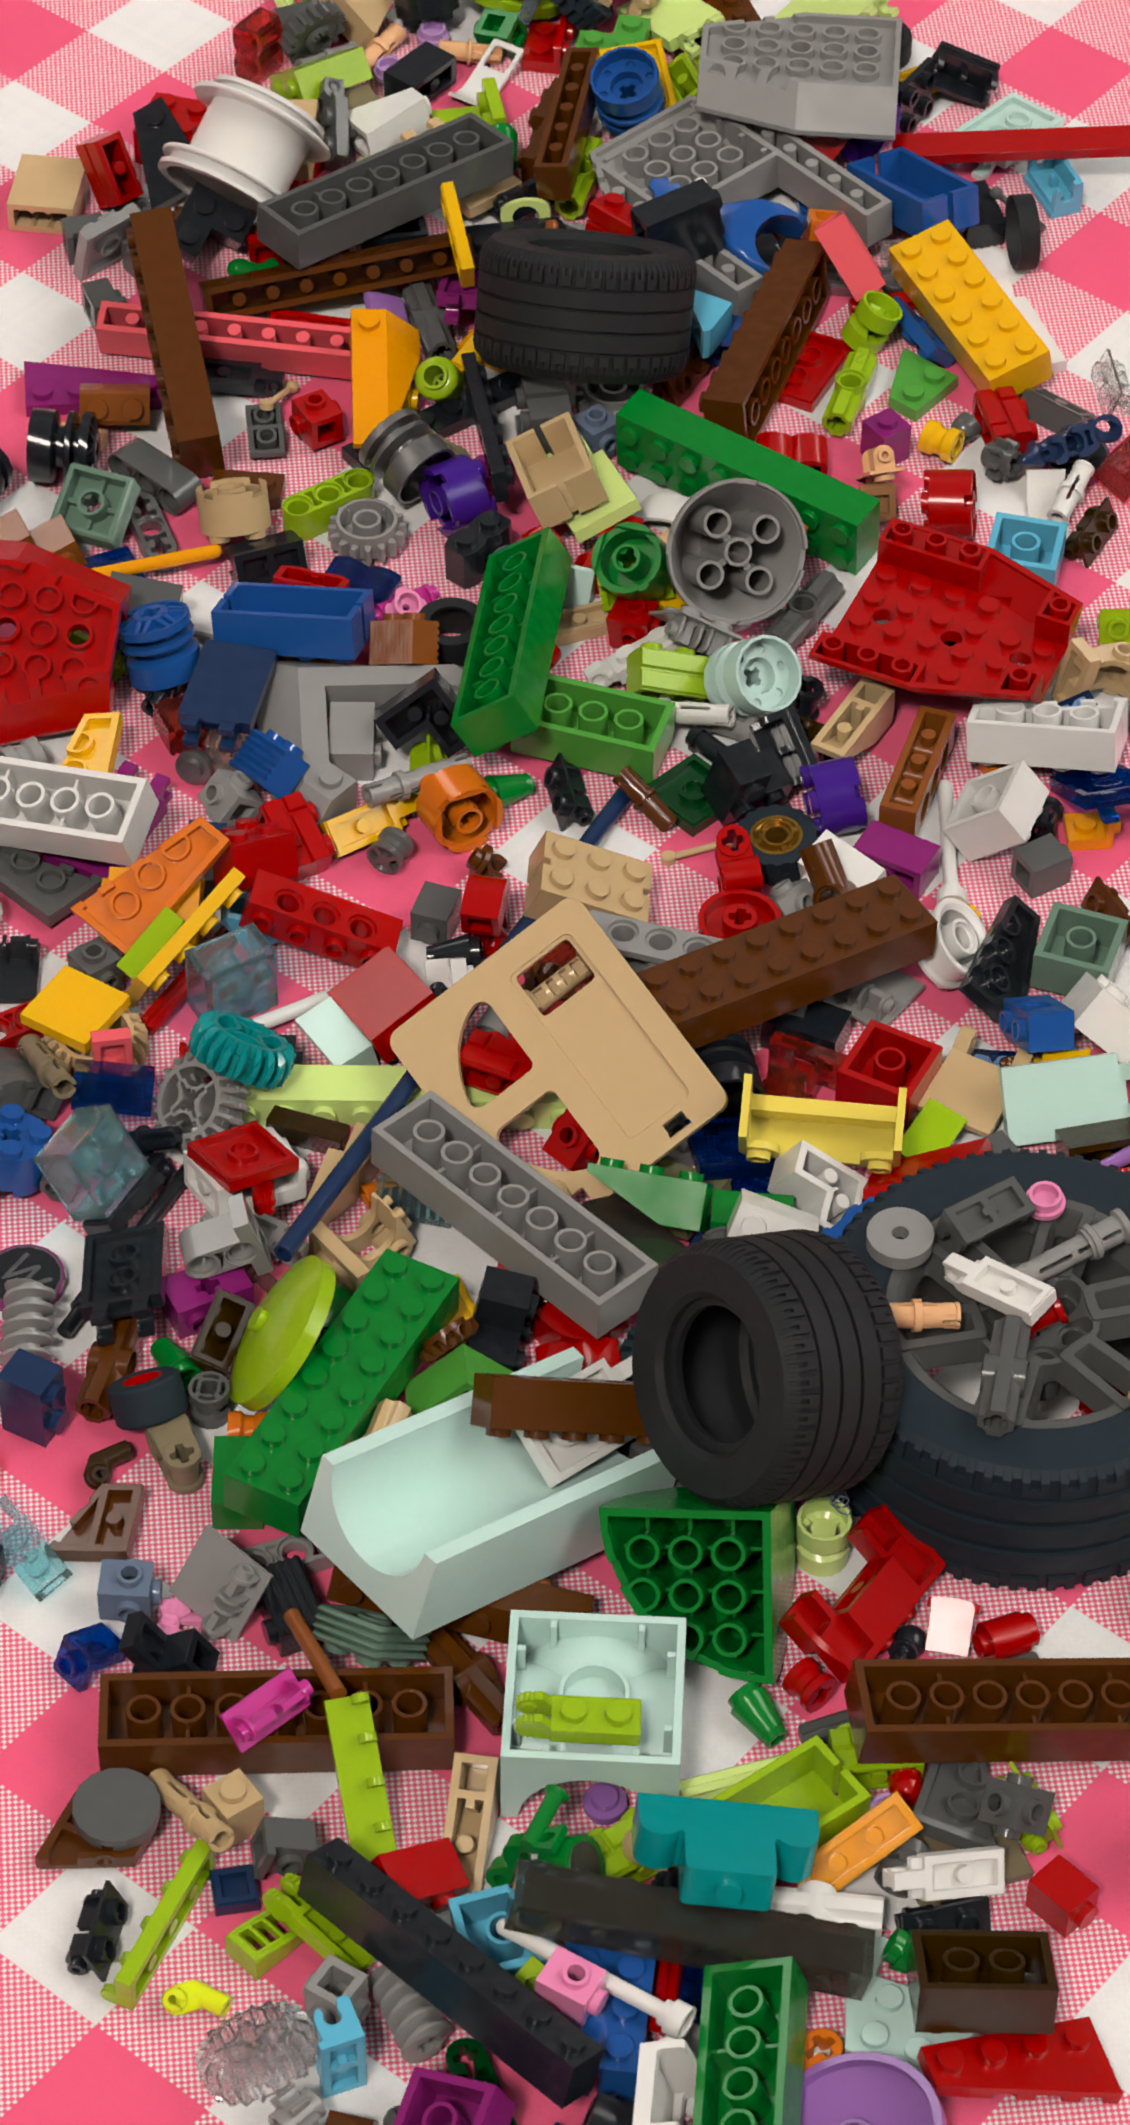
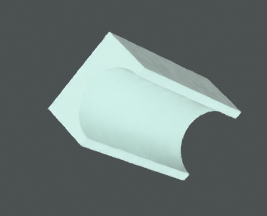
M571 1347L508 1375L570 1378L582 1371L584 1356L574 1347ZM473 1390L323 1454L300 1531L394 1623L414 1640L605 1550L600 1529L599 1507L610 1500L650 1490L673 1488L676 1479L663 1465L654 1449L632 1459L625 1457L617 1450H613L550 1488L515 1430H512L511 1437H493L485 1435L486 1428L470 1424Z

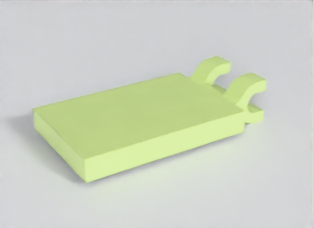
M631 0L616 8L617 15H626ZM658 0L652 10L649 8L643 9L640 14L642 18L651 19V40L661 38L663 48L670 52L680 48L692 58L700 55L701 46L697 45L694 40L702 36L703 24L725 21V17L720 11L702 0Z
M792 0L775 16V19L792 17L794 13L802 12L895 18L899 14L898 7L889 6L887 2L890 0Z
M583 437L582 439L609 500L599 504L592 510L579 513L577 510L572 513L573 517L565 522L579 544L642 509L637 498L603 449L593 454ZM551 452L547 454L548 458L553 456Z

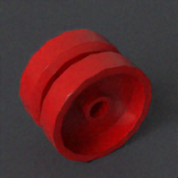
M727 889L712 895L702 904L697 915V933L726 939L781 918V911L772 899L760 892L748 889Z

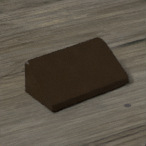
M274 1105L266 1119V1127H273L281 1137L287 1139L290 1145L326 1154L328 1148L344 1151L349 1140L350 1125L277 1105Z
M218 1287L188 1359L203 1372L214 1371L226 1376L256 1304Z

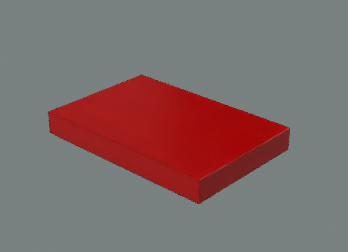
M811 331L810 338L804 346L803 352L799 356V360L778 402L813 413L834 384L836 374L843 369L849 352L855 350L850 348L843 340Z

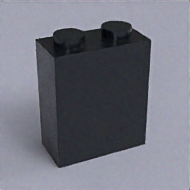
M701 178L632 207L630 212L633 236L659 240L682 247L688 251L694 261L724 250L722 235L725 234V227L721 220L720 208L723 207L721 195Z

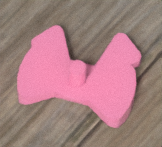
M164 1598L161 1601V1605L157 1607L160 1618L156 1625L166 1635L181 1632L182 1630L179 1629L180 1625L201 1627L203 1618L194 1611L191 1612V1609L178 1599Z

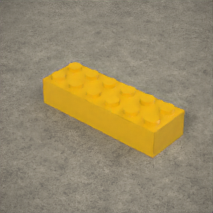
M949 219L888 248L892 276L979 390L992 389L995 391L998 387L1012 385L1016 394L1019 395L1024 392V389L1033 388L1053 378L1050 350Z

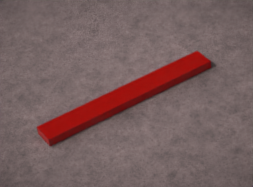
M1130 125L895 134V141H892V149L903 147L935 164L1130 157Z

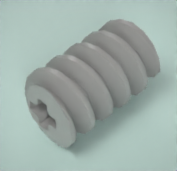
M14 1278L7 1280L4 1283L6 1293L3 1296L5 1307L2 1310L4 1322L1 1325V1335L3 1337L0 1340V1350L2 1351L0 1354V1365L5 1367L18 1348L49 1361L52 1357L51 1351L42 1347L50 1346L53 1343L52 1336L44 1332L54 1328V1322L47 1318V1316L55 1313L54 1305L48 1301L56 1298V1291L33 1279Z
M384 1965L368 1975V1986L373 1990V1997L376 2003L380 2005L379 2009L387 2020L390 2032L394 2034V2040L398 2048L402 2050L401 2054L404 2061L408 2063H421L436 2055L441 2050L444 2040L453 2030L450 2021L444 2019L445 2014Z

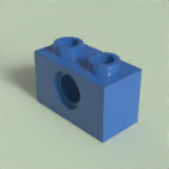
M1050 995L1004 998V1010H1001L999 1014V1026L1004 1037L1028 1053L1074 1049V1010Z

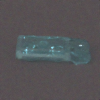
M4 1494L0 1498V1507L14 1520V1523L3 1532L0 1529V1544L4 1546L5 1559L33 1596L41 1602L71 1577L73 1573L32 1520L25 1513L22 1514L10 1498Z

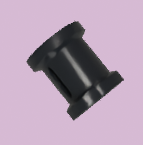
M802 675V684L797 698L789 705H794L795 710L799 708L797 712L799 718L808 717L813 721H816L818 718L819 710L817 704L818 700L823 697L825 689L823 682L816 677Z
M1047 796L1043 805V811L1036 819L1031 830L1029 842L1049 833H1052L1056 838V824L1061 821L1064 815V807L1059 800Z

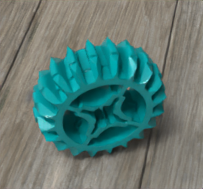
M212 1010L210 1012H203L190 1033L189 1051L193 1056H196L200 1063L206 1064L208 1069L218 1072L220 1076L228 1077L233 1082H241L245 1086L252 1085L258 1089L282 1087L294 1067L293 1062L296 1054L293 1046L288 1043L285 1037L279 1036L276 1030H271L265 1027L264 1024L253 1021L252 1018L248 1019L227 1011L219 1012Z

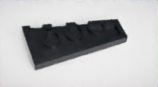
M1016 895L1003 902L958 988L960 992L998 1024L1000 1011L1004 1010V998L1026 997L1028 994L1033 954L1036 948L1041 919L1035 911Z

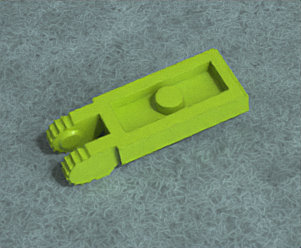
M524 1691V1693L517 1695L515 1700L516 1710L523 1713L522 1716L519 1715L516 1718L515 1732L522 1737L550 1739V1742L640 1745L641 1699L552 1695L550 1697L543 1691Z
M287 1873L280 1879L279 1888L282 1892L274 1887L262 1895L263 1898L261 1899L263 1900L264 1908L271 1912L272 1916L278 1921L286 1922V1925L322 1958L326 1959L331 1954L363 1973L367 1972L378 1961L297 1896L301 1878L296 1873Z

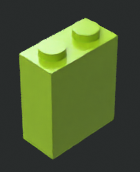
M363 46L333 52L275 73L269 77L271 80L270 90L285 99L320 98V84L325 76L343 79L344 88L372 79L373 76Z

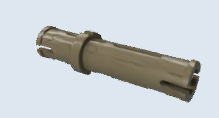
M30 1033L23 1036L18 1043L22 1048H18V1051L35 1070L37 1079L42 1086L51 1089L54 1096L59 1099H68L76 1092V1087L73 1085H77V1082L69 1074V1068L66 1063L60 1058L55 1057L38 1035Z

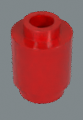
M1014 1611L980 1622L976 1625V1633L972 1635L973 1648L981 1659L1012 1658L1031 1652L1032 1647L1037 1646L1040 1642L1037 1623L1029 1612L1021 1614L1018 1611Z

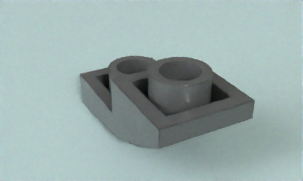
M275 403L274 409L271 411L261 410L260 404L245 405L250 459L286 456L280 403Z

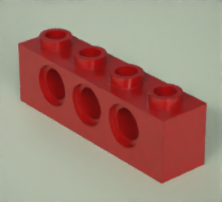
M258 868L247 891L238 926L359 968L387 945L396 953L403 920Z

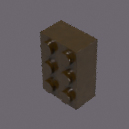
M911 1929L906 1974L915 2032H930L934 2034H1054L1059 1988L1048 1931Z

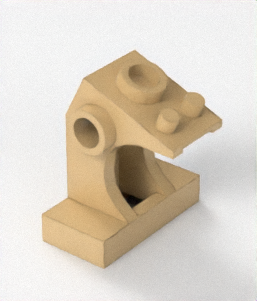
M1083 637L1070 639L1051 692L1053 699L1059 705L1063 703L1071 705L1075 698L1087 694L1089 697L1092 690L1101 688L1103 692L1109 695L1120 694L1123 697H1128V701H1130V644L1117 642L1091 647Z
M375 1192L371 1193V1209L361 1216L359 1220L360 1228L346 1236H338L320 1221L309 1235V1255H315L331 1264L335 1269L336 1279L347 1285L353 1293L386 1248L408 1257L412 1251V1246L417 1242L408 1230L413 1223L401 1207L398 1208L396 1206L393 1210L389 1207L394 1201L388 1195L381 1199ZM371 1245L376 1249L365 1256L357 1255Z

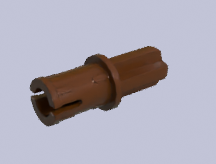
M627 765L619 772V776L616 775L613 778L612 782L635 804L633 806L635 810L640 809L661 832L668 831L678 820L677 815L655 794L657 789L655 787L650 788L631 769L632 767Z

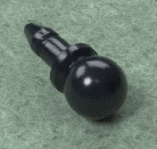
M904 1625L895 1632L893 1636L894 1641L888 1648L889 1659H917L925 1651L927 1637L918 1626Z

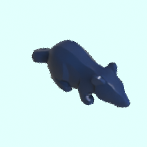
M1102 414L1095 419L1090 418L1088 422L1067 425L1060 432L1048 436L1040 443L1030 441L1026 445L1027 449L1023 452L1019 464L1041 468L1046 463L1060 465L1065 464L1069 458H1085L1101 447L1100 442L1113 443L1122 436L1123 426L1120 420L1112 414ZM1106 421L1110 426L1109 431L1105 432L1097 428V422Z

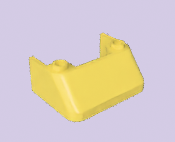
M744 1073L738 1133L739 1152L746 1155L747 1161L769 1163L770 1158H778L804 1140L844 1165L867 1167L868 1172L875 1174H890L892 1168L899 1167L901 1162L907 1088L899 1087L897 1107L753 1094L752 1074Z

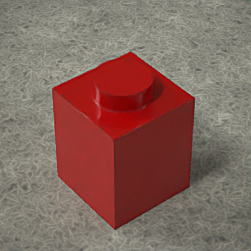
M1058 1854L1028 1881L1025 1905L1066 1938L1078 1927L1080 1929L1086 1928L1097 1915L1098 1908L1096 1905L1099 1886Z

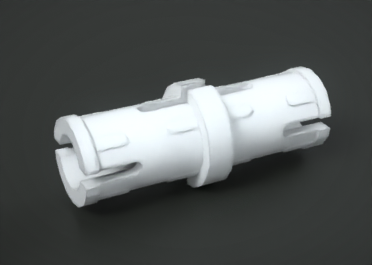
M1076 460L1068 477L1057 488V497L1047 513L1048 520L1068 523L1069 517L1076 505L1083 501L1085 497L1084 490L1095 472L1091 463L1085 460ZM1074 486L1075 488H1074V490H1073V492H1072L1070 498L1067 499V497H1068V495H1069V493H1070L1072 487Z

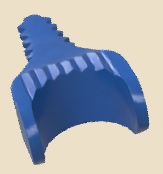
M667 177L662 179L652 178L648 185L649 190L653 193V198L681 187L679 183L670 185ZM761 198L725 203L720 208L721 220L725 227V234L722 235L723 248L762 276L771 267L759 256L755 244L756 238L761 234L774 232L797 238L804 234L808 226V221L803 215L780 203Z

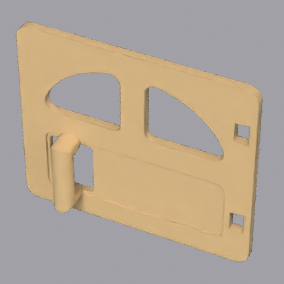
M566 898L560 901L399 1026L390 1038L392 1050L425 1094L430 1090L498 1142L500 1132L546 1095L550 1093L557 1094L598 1149L599 1160L596 1164H600L601 1157L625 1161L624 1169L639 1171L640 1163L654 1165L722 1113L728 1103L726 1091L586 907L575 898ZM569 941L574 946L577 956L531 992L524 990L518 983L520 975L563 942ZM594 973L595 977L590 983H588L581 990H579L577 993L571 996L568 1000L562 1003L550 1014H542L550 1006H552L554 1003H556L563 996H565L572 989H574L576 986H578L581 982H583L585 979H587ZM487 1004L492 1007L530 1058L532 1068L485 1106L473 1107L467 1096L462 1079L460 1063L461 1041L465 1025L473 1010L478 1005ZM684 1113L691 1122L670 1138L669 1133L664 1127ZM524 1161L550 1182L554 1183L557 1180L564 1182L572 1197L584 1190L592 1199L585 1203L583 1207L591 1213L617 1194L589 1173L587 1169L555 1171Z

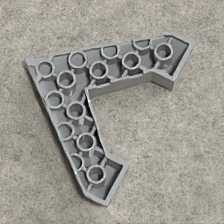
M278 659L256 719L257 730L266 734L271 729L305 752L301 759L308 763L310 767L292 793L299 791L306 802L311 801L314 804L318 813V822L316 824L321 834L323 832L319 825L320 823L357 807V780L329 761L327 717H330V702H375L376 710L433 668L438 670L457 695L463 671L462 666L456 664L383 666ZM270 794V795H271V800L278 799V798H276L275 796H273L272 794Z

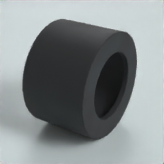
M441 598L428 603L420 610L419 613H426V620L438 621L440 624L437 628L440 631L437 635L440 639L437 642L439 645L437 649L439 663L437 665L456 664L464 667L477 609L475 603L461 598ZM457 633V634H461V635H458V636H444V635H441V634Z

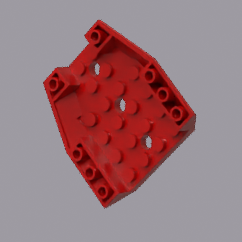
M892 517L879 538L876 564L834 633L822 631L811 649L808 659L921 695L1040 704L1060 671L1069 641L1073 639L1083 603L994 548ZM878 620L889 621L885 624L876 623ZM952 641L956 642V644L949 646L944 644V642ZM1014 663H1023V664H1025V665H1024V666H1021V665L1014 664Z
M0 540V626L6 623L16 626V631L12 636L7 638L0 637V746L18 743L31 736L42 738L75 731L84 714L112 712L116 690L112 680V672L120 622L127 620L132 591L130 585L29 542ZM75 631H87L89 638L85 643L77 645L69 641L70 636Z

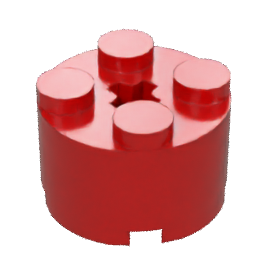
M968 469L924 470V491L928 492L921 493V512L926 513L928 520H924L923 527L961 539L975 540L977 529V514H975L977 481L975 471Z

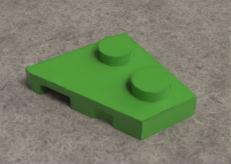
M905 348L902 351L889 394L888 407L916 422L958 387V376Z

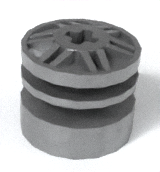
M411 408L401 409L379 423L368 435L359 451V461L370 469L374 477L378 479L383 478V486L402 504L412 503L421 498L419 482L425 480V475H420L422 469L454 457V451L435 433L430 434L429 425L422 421L420 416Z

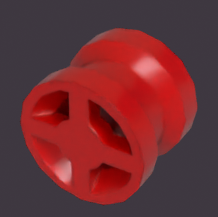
M806 1657L789 1670L783 1680L782 1688L790 1696H797L804 1710L808 1713H813L822 1708L831 1699L837 1689L838 1682L831 1674H823L820 1671L819 1663L814 1658Z

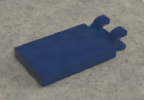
M209 639L205 640L177 713L178 724H181V729L185 730L182 746L197 748L203 728L218 730V735H221L218 746L219 752L234 753L239 734L251 735V729L254 727L278 662L277 650Z

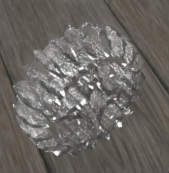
M286 2000L280 2001L275 2005L271 2001H266L259 2007H255L252 2004L248 2010L241 2013L236 2011L235 2016L230 2019H222L220 2026L207 2032L208 2038L198 2044L199 2051L195 2055L199 2072L198 2076L203 2087L207 2088L209 2095H212L217 2103L226 2102L229 2107L235 2106L240 2102L246 2107L256 2100L264 2103L267 2097L275 2094L280 2096L282 2090L287 2087H295L296 2080L309 2075L308 2068L318 2062L316 2055L318 2054L319 2038L312 2019L308 2017L306 2011L301 2010L298 2004L289 2005Z

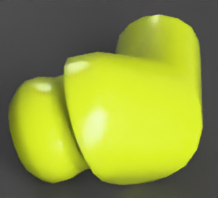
M194 1979L172 1986L162 1995L164 2009L176 2016L204 2009L223 2018L228 2013L232 2004L231 1996Z

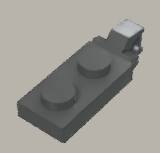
M325 76L320 84L319 97L324 101L320 116V124L324 126L325 132L323 141L331 153L330 159L325 161V169L336 171L349 156L348 97H344L343 79Z

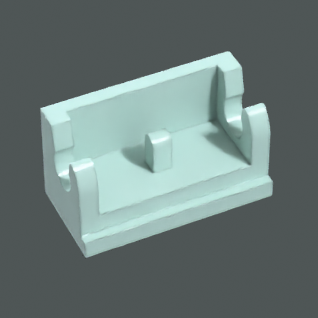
M328 997L295 1019L298 1028L313 1042L331 1065H379L372 1044L331 997Z

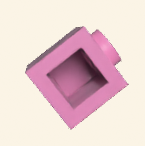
M558 1945L537 1977L534 1993L575 2026L582 2029L590 2014L597 2017L607 2001L609 1992L604 1990L607 1970Z

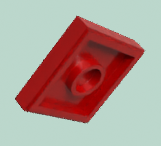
M257 1121L187 1143V1156L229 1194L299 1171V1158Z

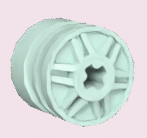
M759 635L718 647L708 658L704 669V688L711 704H734L736 716L746 719L752 716L773 713L788 707L797 698L802 684V668L797 654L787 642L772 635Z

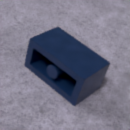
M18 1348L0 1372V1410L4 1430L45 1448L55 1434L60 1435L68 1423L69 1413L66 1410V1386H64L62 1366Z

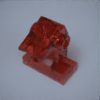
M775 1031L769 1041L768 1072L766 1079L763 1080L766 1093L773 1096L817 1099L816 1096L822 1086L836 1091L837 1070L847 1055ZM797 1056L813 1061L815 1065L797 1060Z

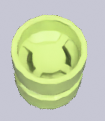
M816 1497L806 1501L799 1508L796 1519L795 1561L803 1571L818 1577L832 1576L841 1572L846 1567L850 1555V1541L847 1535L852 1530V1516L842 1515L836 1511L828 1497ZM842 1502L835 1503V1506L838 1507L845 1505ZM847 1506L843 1508H837L839 1511L845 1514L850 1513Z

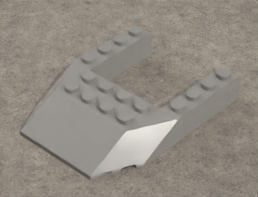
M690 95L589 152V159L603 196L607 193H618L625 198V202L634 207L654 199L653 193L648 188L652 178L662 179L667 177L670 185L679 183L682 187L694 182L699 177H703L712 189L715 188L719 192L723 204L758 199L779 187L810 209L837 211L843 209L866 248L892 234L891 200L794 134L696 111V96ZM726 249L695 261L697 268L695 290L732 302V315L742 316L745 310H749L755 290H759L762 285L763 276Z

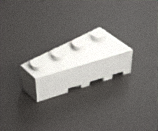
M1128 697L1114 698V705H1096V699H1080V706L1061 707L1057 701H1043V703L1025 709V705L1022 702L973 704L966 721L967 762H979L984 766H993L996 764L1010 765L1024 760L1030 768L1045 767L1062 772L1071 769L1085 770L1094 774L1115 773L1128 737Z

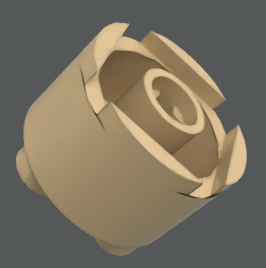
M230 477L210 481V489L203 491L202 485L195 489L200 532L205 536H209V543H227L231 540L230 537L244 535L245 539L248 540L266 537V529L272 524L266 480L258 478L259 484H250V477Z

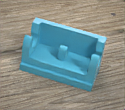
M1067 159L1044 160L1041 163H1037L1038 160H1028L1027 174L1023 175V180L1050 219L1081 212L1084 183Z
M348 1994L336 1998L337 2014L341 2017L338 2023L327 2024L323 2020V2013L320 2009H316L313 2016L314 2026L320 2041L318 2042V2054L316 2056V2070L320 2077V2092L323 2099L367 2085L365 2034Z

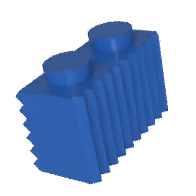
M251 729V735H247V741L242 742L243 747H239L238 753L233 754L234 759L229 760L231 767L245 773L253 783L278 799L291 794L310 767L308 763L301 759L305 753L271 729L266 734L257 729Z

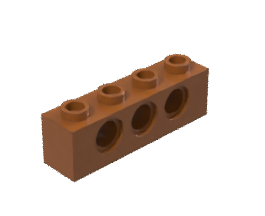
M920 705L881 800L879 822L914 836L918 835L954 745L956 713Z

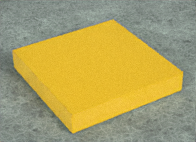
M65 965L20 1013V1020L22 1024L86 1054L92 1048L90 1032L108 1030L131 1005L130 995Z

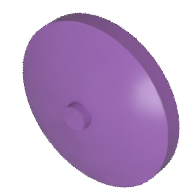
M876 2052L846 2053L821 2061L803 2072L800 2125H947L943 2107L929 2081L915 2067L894 2056Z

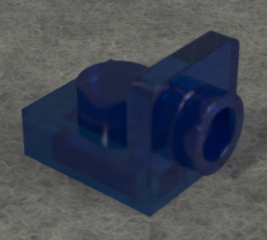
M100 1622L64 1634L53 1668L77 1692H82L88 1689L94 1671L124 1662L126 1656L118 1650L121 1639L104 1623Z

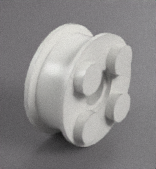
M946 898L941 900L934 910H928L938 921L933 956L917 962L926 976L938 988L952 990L958 988L987 935V931L980 918L966 903L956 898Z

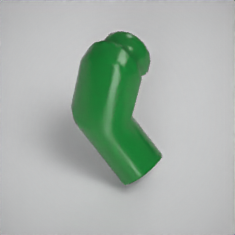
M272 257L259 264L238 258L228 264L227 273L229 276L276 267L279 264Z

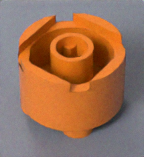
M463 763L446 767L437 773L425 775L419 783L420 792L416 801L417 815L433 837L452 852L465 853L474 850L476 847H481L489 840L487 835L493 827L498 829L502 823L504 808L501 799L471 764Z

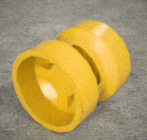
M930 419L920 434L918 451L929 456L937 454L940 460L952 464L961 453L965 441V432L954 427L950 429L944 428L943 423Z

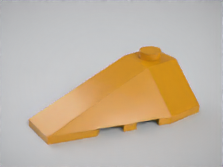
M351 309L350 366L353 448H361L368 435L379 423L402 409L404 401L408 397L414 374L420 364L419 330L387 309Z

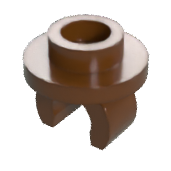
M486 844L482 849L478 847L474 849L467 861L466 867L470 869L469 875L476 874L502 878L503 874L500 871L507 864V860L499 854H492L493 847Z

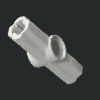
M819 1880L802 1882L797 1888L775 1886L770 1910H746L745 1925L793 1929L798 1937L809 1941L826 1940L833 1933L881 1938L884 1897L836 1892V1889L831 1884Z

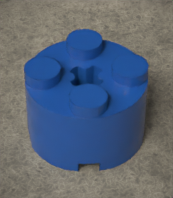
M5 1104L0 1108V1191L13 1192V1198L28 1196L40 1189V1180L49 1163L52 1130L39 1118L24 1112V1109L17 1104Z

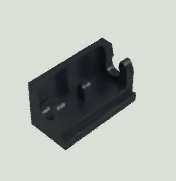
M941 40L931 57L934 59V72L936 73V80L932 89L985 110L989 104L990 90L995 91L998 85L1000 64Z
M293 530L267 535L261 539L247 540L224 546L225 556L232 565V570L229 571V574L234 582L273 583V575L281 565H293L308 569L303 540Z
M791 705L758 719V722L751 724L749 728L759 752L773 747L793 779L792 789L802 786L799 766L817 763L818 761L795 707Z

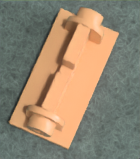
M880 445L863 453L861 458L863 474L855 476V480L866 479V483H886L890 480H895V473L904 471L905 468H896L892 448L888 445Z

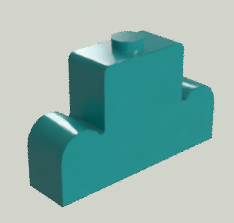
M638 1792L632 1822V1853L634 1859L647 1868L658 1870L677 1865L679 1899L684 1904L769 1911L776 1878L796 1883L805 1881L812 1875L820 1836L818 1810Z

